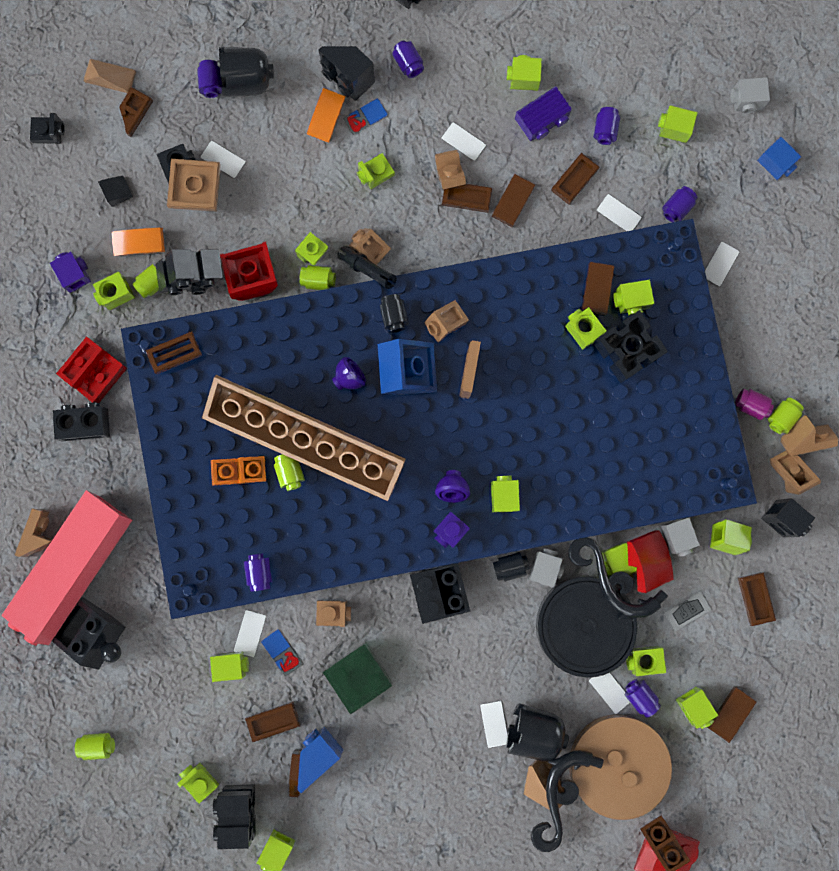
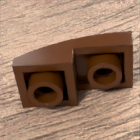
M662 815L640 828L666 871H676L690 862Z

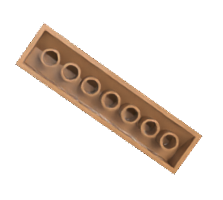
M215 375L202 419L386 501L389 500L404 467L405 458L223 377Z

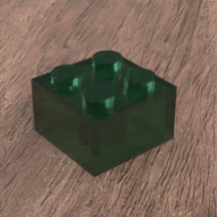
M366 641L323 671V674L350 715L393 685L392 680Z

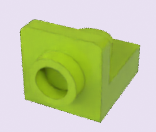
M383 153L366 163L362 161L358 163L359 171L356 172L362 184L365 185L367 183L370 189L395 176L394 170Z
M309 232L295 249L297 257L304 263L308 261L310 264L315 265L328 250V246Z
M198 763L195 767L190 764L179 774L182 779L177 783L179 787L184 786L199 804L220 785L201 763Z

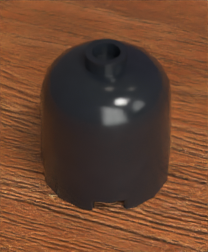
M219 47L222 97L259 95L267 90L269 79H274L273 64H268L267 56L262 50L258 48Z
M521 703L517 704L513 715H517L515 725H509L506 747L509 750L507 753L547 762L555 759L562 749L565 750L569 741V735L565 734L563 720L554 713Z

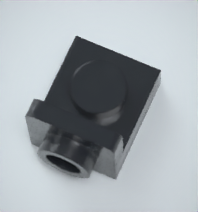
M50 113V117H31L30 141L32 143L61 144V135L65 133V126L56 113Z

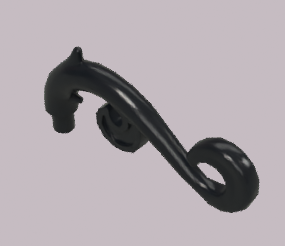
M579 538L570 544L568 550L569 558L577 566H588L593 562L592 559L586 560L581 557L580 550L582 547L588 546L594 551L601 589L608 602L618 612L622 613L618 617L619 620L648 617L661 608V603L668 597L663 590H660L653 598L650 597L648 600L638 599L640 604L625 602L616 594L614 586L619 584L621 586L619 594H627L633 589L634 582L632 577L622 571L615 572L608 577L601 550L591 538Z
M576 750L548 761L553 766L547 777L546 799L556 833L552 840L546 841L542 838V833L547 828H551L550 823L541 822L533 827L531 841L537 850L551 852L560 846L563 829L558 803L570 805L579 795L578 786L569 779L563 780L560 783L565 790L558 792L557 786L562 774L573 766L574 770L581 766H594L601 769L604 762L602 758L593 756L592 752Z

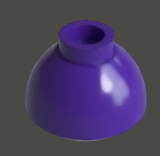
M343 357L337 364L335 377L332 378L333 383L339 390L363 387L366 384V378L362 370L351 358Z
M449 470L446 472V476L438 482L435 495L446 502H462L470 497V488L467 481L461 477L460 471Z

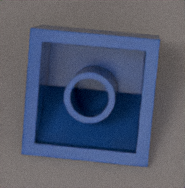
M396 339L377 344L381 394L404 395L437 392L434 343Z
M325 727L320 731L315 728L302 742L304 747L300 752L298 791L300 793L335 764L342 755L343 748Z

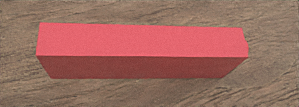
M86 490L1 615L9 622L7 625L11 629L25 635L24 640L32 645H49L133 520L101 496Z

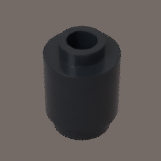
M391 294L381 298L380 310L385 329L390 330L391 333L404 331L405 326L409 324L404 300L400 298L399 294Z
M520 552L500 557L498 561L493 562L498 581L504 580L506 582L527 576L526 570L530 569L527 556H521Z

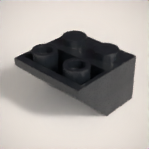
M322 46L319 49V62L322 66V74L330 82L333 80L339 85L338 89L347 98L350 96L356 101L375 83L373 62L356 46Z
M458 563L410 574L422 624L470 612Z

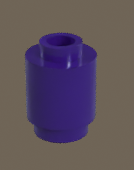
M403 40L394 46L392 56L404 75H407L408 78H414L423 72V60L411 41L406 42Z
M215 60L201 61L197 68L199 93L206 98H215L218 94L222 93L220 67Z
M603 107L597 114L593 137L601 145H610L617 140L620 116L616 108Z
M686 186L677 189L662 207L664 217L670 222L682 221L695 206V201L698 198L696 193Z
M263 553L249 555V561L243 562L247 586H250V592L270 589L272 576L269 558H264Z
M634 679L627 684L624 695L639 714H643L648 718L660 709L659 698L644 680L638 681Z

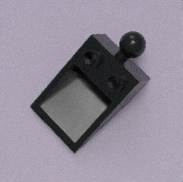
M81 597L52 642L80 666L99 670L104 661L113 663L120 658L121 648L116 642L126 627L113 616Z

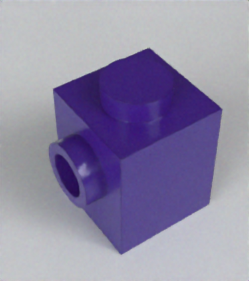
M71 251L57 255L55 260L50 262L62 287L69 293L91 282L85 271L88 269V266L81 256L77 257Z
M449 512L433 531L437 534L434 539L444 548L448 545L454 548L470 528L452 512Z

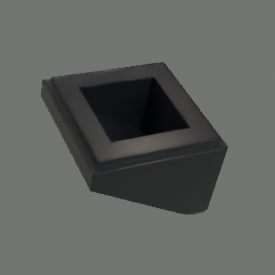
M123 175L98 181L111 207L133 198Z

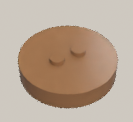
M622 714L606 715L595 719L585 726L573 742L571 751L582 750L592 752L593 756L604 760L601 769L594 766H581L577 770H574V766L569 768L571 780L579 788V796L596 813L616 820L634 819L653 810L664 798L669 788L672 774L670 754L659 734L643 721Z

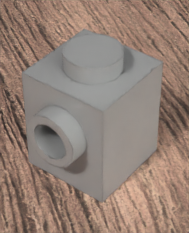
M768 77L738 80L730 93L731 103H734L735 111L753 113L764 109L770 101Z
M689 517L661 526L671 554L679 553V556L682 557L693 553V548L700 546Z
M544 548L543 552L536 551L528 580L554 588L556 579H561L565 565L561 564L563 559L558 558V553Z

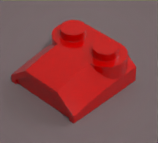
M266 242L230 253L220 254L231 299L238 301L249 300L270 294L278 286Z
M671 829L690 862L676 871H689L691 865L698 859V846L700 842L697 839ZM645 838L634 870L666 871Z

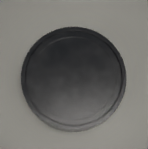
M580 576L560 582L546 594L537 612L536 634L543 652L558 668L578 677H599L614 671L629 657L637 638V618L619 620L618 617L622 613L618 612L604 596L599 578ZM614 586L616 594L622 600L631 604L627 596L619 594L620 589Z

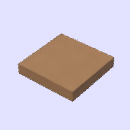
M171 159L167 207L217 212L220 162Z
M472 340L467 350L459 395L461 398L469 399L472 393L481 344L478 341Z

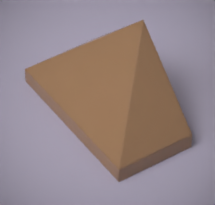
M90 59L83 81L128 93L132 87L136 71Z
M536 760L528 767L524 795L549 809L546 799V783L552 765L547 761ZM559 780L558 792H563L565 789L561 786V781Z

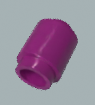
M743 388L735 401V406L739 407V411L759 420H762L764 417L768 418L774 408V405L771 404V398L752 389L746 390Z

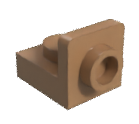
M458 150L435 155L437 174L442 189L466 184Z
M368 228L359 229L352 236L351 239L353 241L349 245L352 249L366 255L367 259L376 265L391 249L372 229Z
M456 300L434 311L425 321V325L429 333L439 342L447 334L465 325L469 319Z
M317 601L316 626L346 627V621H351V607H347V601Z

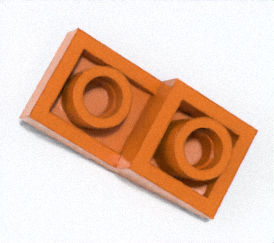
M323 88L307 135L329 143L346 96Z
M143 228L112 232L114 256L165 252L163 228Z
M264 456L211 460L212 486L265 482Z

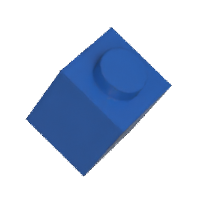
M780 137L757 161L778 180L783 174L788 177L798 167L795 163L801 156Z

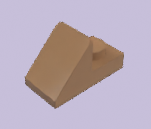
M804 415L788 434H784L781 437V443L790 456L837 447L838 437L828 424L814 427L807 415Z
M784 451L770 459L771 466L784 479L785 491L787 493L800 495L821 483V480L798 455L790 456L787 451Z
M31 509L15 556L28 557L49 546L53 539L41 535L49 524V518H47L49 512L41 509Z

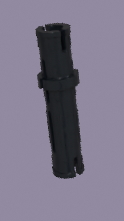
M347 246L340 248L346 255L338 252V259L349 264L352 270L367 275L386 289L394 287L393 284L388 282L389 279L396 283L397 278L394 274L374 264L362 253H356Z

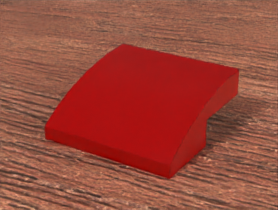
M86 336L56 374L92 403H100L126 371L127 367Z
M660 530L651 531L627 542L628 566L637 567L638 592L647 593L674 580L670 553Z

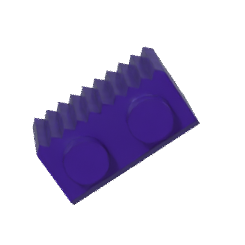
M555 86L518 110L515 120L531 142L536 138L538 140L543 139L549 134V129H552L554 126L558 128L563 126L569 120L568 117L572 109Z

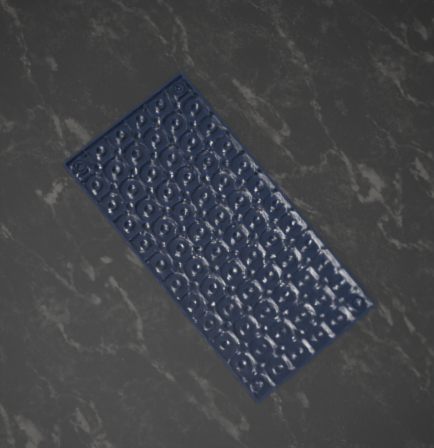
M693 219L397 275L396 283L388 279V282L394 285L391 289H386L377 281L371 280L121 328L171 619L757 504ZM590 262L614 266L607 314L593 313L606 331L613 327L620 331L617 326L630 317L628 313L620 314L619 307H616L614 303V293H616V289L620 284L650 280L654 305L650 309L643 310L642 314L651 326L647 333L651 338L657 335L668 352L647 367H644L641 362L640 364L643 369L622 383L618 381L610 369L614 362L609 356L603 359L593 343L582 350L565 327L570 321L568 317L578 309L582 311ZM391 294H399L400 298L404 300L409 324L405 326V330L398 333H391L390 330L385 329L380 310L381 298ZM456 300L469 321L447 334L443 340L437 342L434 336L429 333L425 321L434 311ZM578 323L579 329L581 331H590V326L588 325V323ZM192 331L202 356L155 374L145 350ZM396 339L434 343L437 392L404 395L381 394L377 344ZM473 340L481 342L472 393L470 398L467 399L461 398L459 395L467 350L470 342ZM185 341L153 356L154 358L188 345L191 341ZM632 344L626 346L629 351L634 348ZM191 349V350H189V351H187V352H184V353L179 354V355H177V356H174V357H172V358H170V359H167V360H165V361H162V362L158 363L157 365L160 366V365H162V364H164V363H167V362L172 361V360H174V359H177V358H179V357H181V356H184V355H186V354H189V353L193 352L194 349ZM343 357L351 358L362 370L366 378V384L363 387L339 390L335 386L332 378L335 377L337 364ZM215 375L405 458L404 467L389 500L386 501L301 462L299 463L305 481L301 482L302 487L291 491L281 488L274 468V458L282 455L281 453L202 419ZM264 456L265 482L212 486L211 460ZM449 470L460 471L461 477L469 485L470 497L462 502H446L435 495L438 482L446 476V472ZM497 476H512V480H518L520 511L492 513L491 482L497 481ZM449 512H452L470 528L454 548L449 545L444 548L434 539L437 534L433 532ZM263 553L264 558H269L271 588L250 592V586H247L243 561H249V555Z

